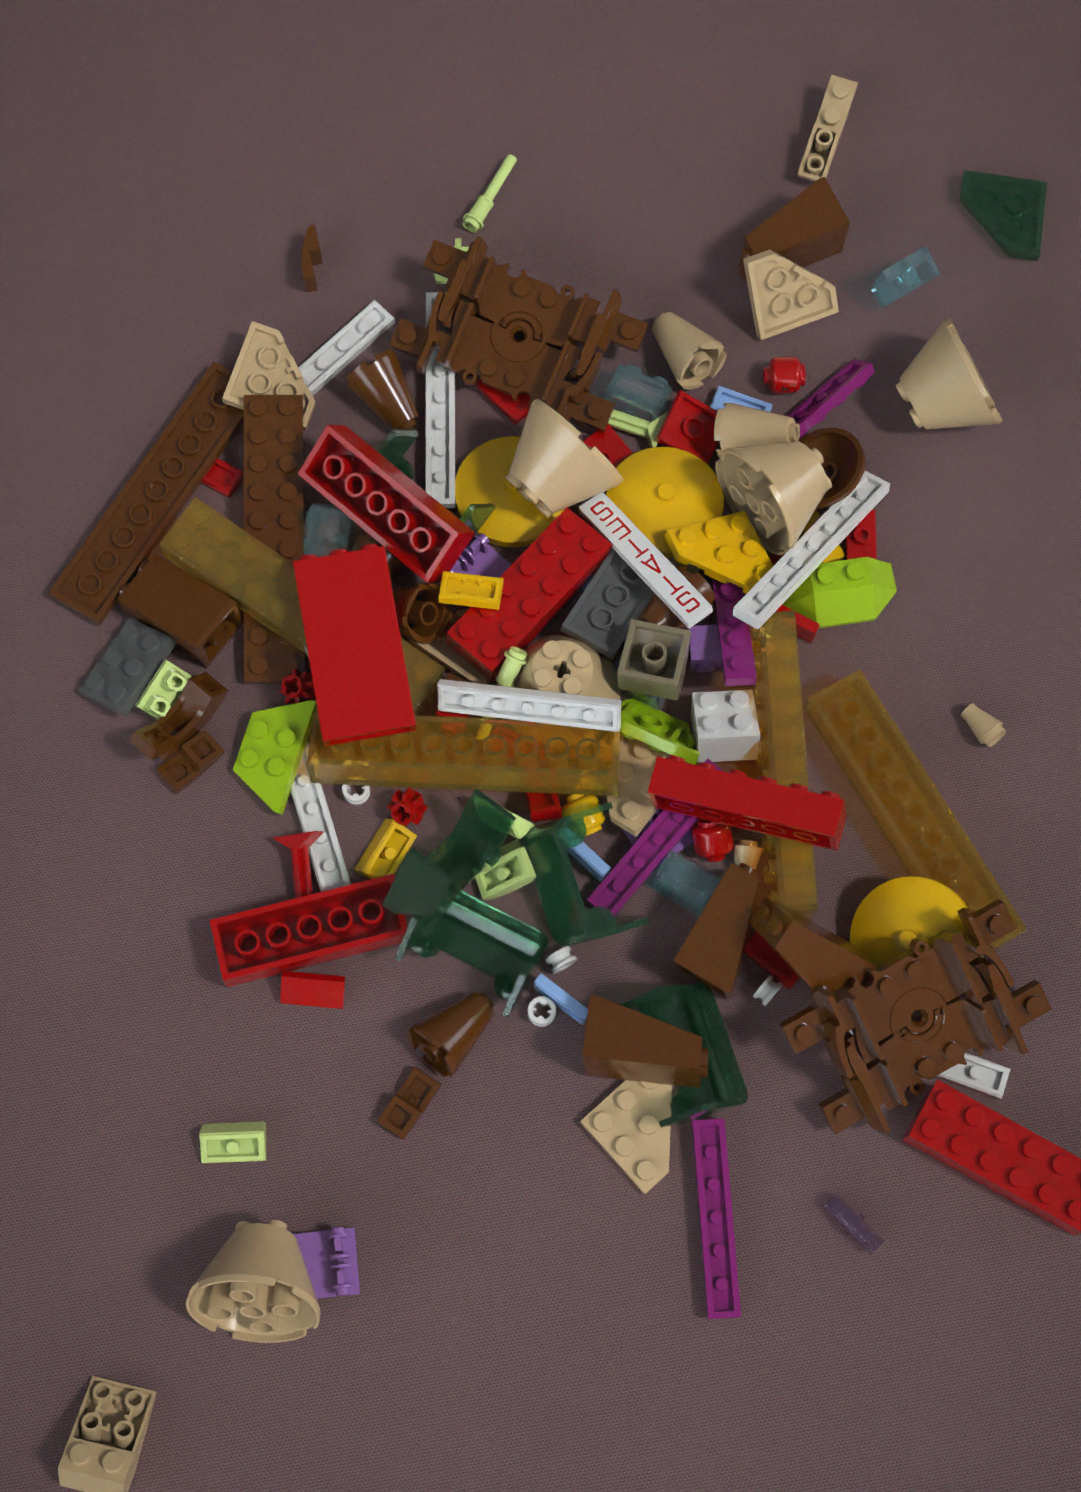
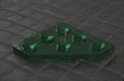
M964 170L961 177L959 201L1010 258L1038 261L1041 252L1047 182Z

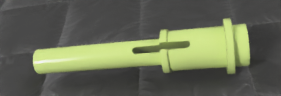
M507 155L484 194L478 196L469 213L464 214L462 224L468 231L476 233L483 228V221L494 206L493 199L517 162L515 156Z
M511 646L504 653L505 661L495 679L498 682L497 686L514 687L522 665L527 664V653L520 648ZM483 716L475 735L481 739H486L495 717Z

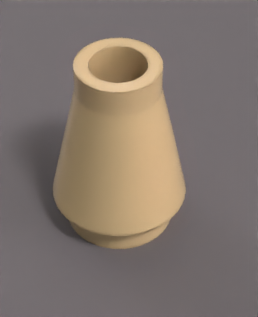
M974 703L966 707L961 714V717L967 722L979 742L986 744L988 747L995 745L1006 733V730L1002 727L1003 722L978 708Z

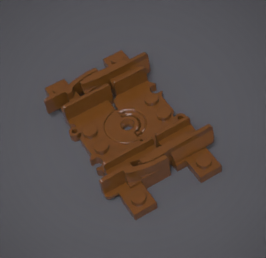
M477 235L475 241L471 242L467 252L434 239L423 268L448 278L445 285L446 294L444 291H438L427 328L400 318L389 344L390 347L418 358L415 368L423 374L434 348L439 349L436 361L445 370L456 374L464 372L462 377L465 385L474 386L477 383V377H479L483 385L511 395L513 402L517 401L519 395L527 394L531 398L528 403L529 408L534 400L539 399L568 422L573 418L576 422L605 432L614 411L615 403L590 393L602 364L601 353L606 354L610 343L638 353L648 329V323L619 312L622 298L616 289H613L604 313L596 315L601 301L590 298L587 293L584 294L583 298L579 297L573 300L575 298V290L571 285L563 286L560 291L561 294H558L554 286L527 276L524 269L521 270V274L518 277H510L508 275L509 263L498 265L496 264L495 257H486L488 248L481 236ZM475 307L479 308L481 318L487 321L475 317L477 313ZM438 322H439V325H440L441 328H443V329H445V330H447V331H449V332L452 331V325H453V333H452V336L449 335V334H446V333H444V332L439 331V330H438ZM516 332H522L525 335L522 341L514 339ZM571 371L572 373L569 375V378L572 381L578 382L576 385L565 381V378ZM469 376L473 377L472 380H468L467 378Z
M997 899L973 914L968 908H962L957 911L968 934L967 939H964L961 932L951 933L946 930L930 937L928 943L921 938H913L909 944L913 954L902 953L876 969L867 967L869 979L864 984H860L857 978L851 976L849 984L835 992L826 985L818 987L811 993L816 1007L809 1006L779 1023L791 1050L795 1054L822 1040L835 1068L842 1073L840 1078L845 1089L818 1104L830 1130L834 1134L841 1132L865 1117L873 1129L885 1134L890 1133L891 1129L880 1109V1105L885 1104L888 1111L899 1104L903 1107L908 1106L904 1096L906 1088L914 1095L921 1094L924 1091L925 1085L920 1079L927 1078L931 1080L957 1064L967 1065L964 1054L968 1049L973 1048L977 1055L982 1056L986 1047L991 1046L998 1052L1004 1050L1002 1047L1004 1044L1011 1051L1023 1055L1028 1053L1019 1028L1052 1010L1040 982L1035 979L1012 993L1008 988L1014 985V981L1008 969L996 954L994 947L989 945L1016 929L1003 901ZM963 994L966 997H968V999L964 1000L961 997H959V995ZM919 1010V1019L912 1021V1013Z

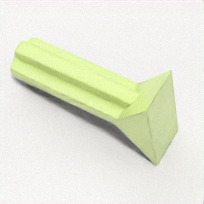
M614 410L608 424L613 428L646 438L649 447L653 448L659 445L654 440L667 413L650 422Z

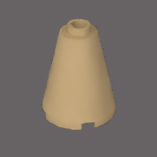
M673 312L661 313L654 319L652 333L678 384L683 389L692 390L704 385L701 380L707 376L712 379L717 375L726 360V352L723 350L724 346L718 340Z
M724 403L725 408L719 409L716 415L714 440L720 441L721 449H716L720 459L721 456L719 454L727 448L798 441L800 437L799 424L795 423L792 417L735 403Z

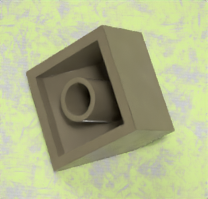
M631 619L617 672L618 689L678 701L685 675L691 631Z

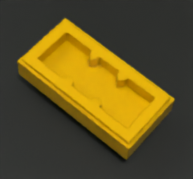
M443 571L438 597L439 603L499 610L504 578Z

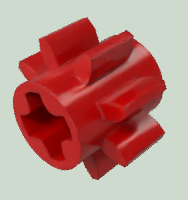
M293 669L292 675L282 678V689L279 690V693L287 696L286 704L290 705L316 700L311 673L306 671L302 673Z
M408 787L404 794L399 789L396 790L391 797L392 801L387 805V809L391 810L392 819L404 827L411 821L418 825L423 818L424 812L428 809V806L424 804L423 794L412 790L411 787Z

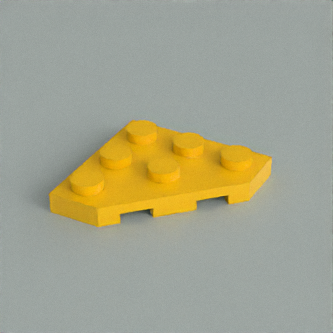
M745 511L668 529L664 535L677 562L686 566L690 563L705 570V575L724 584L727 581L743 588L742 592L745 594L773 567Z

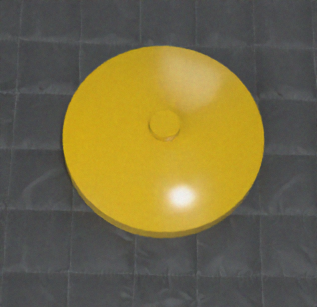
M517 436L496 438L478 446L462 462L455 479V503L458 514L464 524L478 536L481 533L486 535L490 541L489 543L502 547H524L531 545L534 539L538 538L565 510L562 509L553 513L549 518L546 517L536 507L537 504L528 502L518 492L519 489L515 488L505 478L510 471L520 437Z
M672 447L648 448L626 458L616 468L624 481L619 486L606 492V496L666 558L674 557L664 538L668 529L721 517L724 508L723 490L714 471L703 460L692 453Z
M915 876L895 878L873 889L860 903L852 920L850 943L879 967L902 953L913 954L909 944L916 937L928 943L930 937L946 930L951 933L961 932L964 939H967L968 934L957 911L968 907L956 892L936 880Z

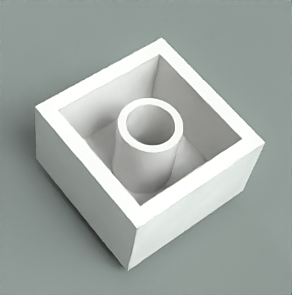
M753 690L692 693L691 724L695 739V750L700 752L697 762H705L707 758L712 762L758 760L760 731Z

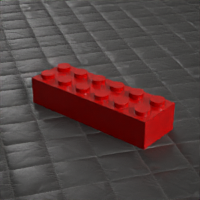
M327 425L298 472L299 476L381 545L385 546L388 551L426 583L440 582L443 571H451L475 534L472 529L346 425Z
M567 507L499 577L504 578L500 609L470 607L446 632L447 645L492 683L498 676L505 661V651L509 650L511 646L523 650L593 577L612 550V544Z
M667 755L666 758L657 756L647 791L655 808L838 851L847 817L844 799H840L839 794L831 791H821V794L810 792L808 787L796 783H791L789 787L779 785L777 780L765 776L753 779L746 777V773L735 769H728V772L715 770L716 767L705 762H697V765L685 763V759L674 755Z
M394 873L209 920L222 979L227 987L279 975L283 971H294L411 941Z
M937 1079L931 1083L902 1140L1073 1236L1080 1235L1081 1158Z

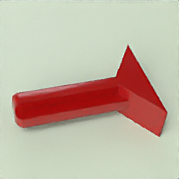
M324 831L272 837L291 850L295 898L313 894L308 848Z

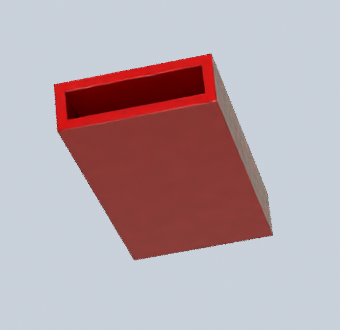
M367 544L361 546L360 550L348 552L347 549H337L331 551L330 555L318 557L316 554H307L299 557V560L293 561L322 739L325 747L417 731L385 546L378 547L377 544Z

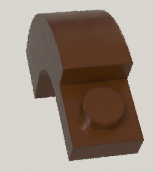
M207 672L190 678L166 716L134 731L129 741L151 760L158 756L163 760L168 759L181 750V746L196 736L207 724L222 703L228 690Z

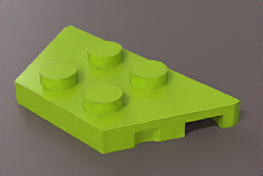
M634 698L621 701V728L619 731L622 736L631 740L637 739L648 744L654 751L666 752L696 765L700 752L693 749L695 739L690 733L691 729L687 722Z
M313 700L252 712L233 767V771L275 813L283 815L318 711L317 703Z

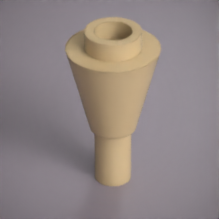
M739 840V845H734L733 847L735 865L739 866L740 863H744L755 870L763 848L757 847V841Z

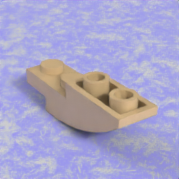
M831 75L797 176L812 181H817L824 176L825 178L827 177L858 82Z

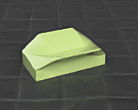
M518 839L493 851L488 863L473 871L482 900H491L509 894L531 883L536 877L526 849L521 847Z

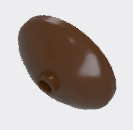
M822 428L802 437L799 441L810 450L812 448L818 449L824 459L821 465L825 474L828 477L832 476L829 478L832 488L826 491L817 508H825L840 502L856 488L863 476L866 458L861 443L852 433L841 428Z

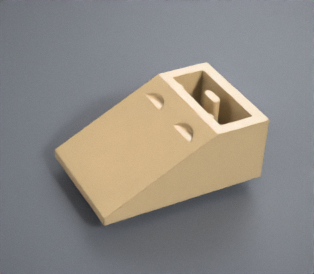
M92 1376L58 1466L60 1486L83 1492H128L138 1464L156 1391Z

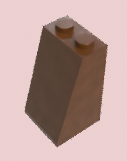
M825 176L819 178L745 236L738 264V272L743 280H747L743 259L767 250H772L803 268L842 252L850 221Z
M156 554L150 560H145L140 565L137 576L131 583L127 582L121 588L117 599L122 610L142 624L172 637L177 642L175 647L206 669L243 624L239 608L233 599Z
M734 863L730 864L674 959L677 969L730 1000L735 993L751 928L749 922L753 917L760 892V880L756 876L757 871L744 863H740L739 866Z
M767 896L754 910L753 917L749 922L811 992L823 985L830 987L835 992L848 985L851 976L857 978L860 984H864L869 979V972L866 968H877L873 962L850 942Z
M590 995L582 1052L586 1076L700 1088L701 1078L708 1077L709 1068L708 1049L703 1048L702 1037L602 997Z

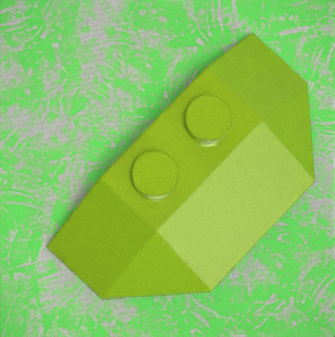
M869 557L821 563L782 605L819 623V629L875 621L897 592L891 563Z

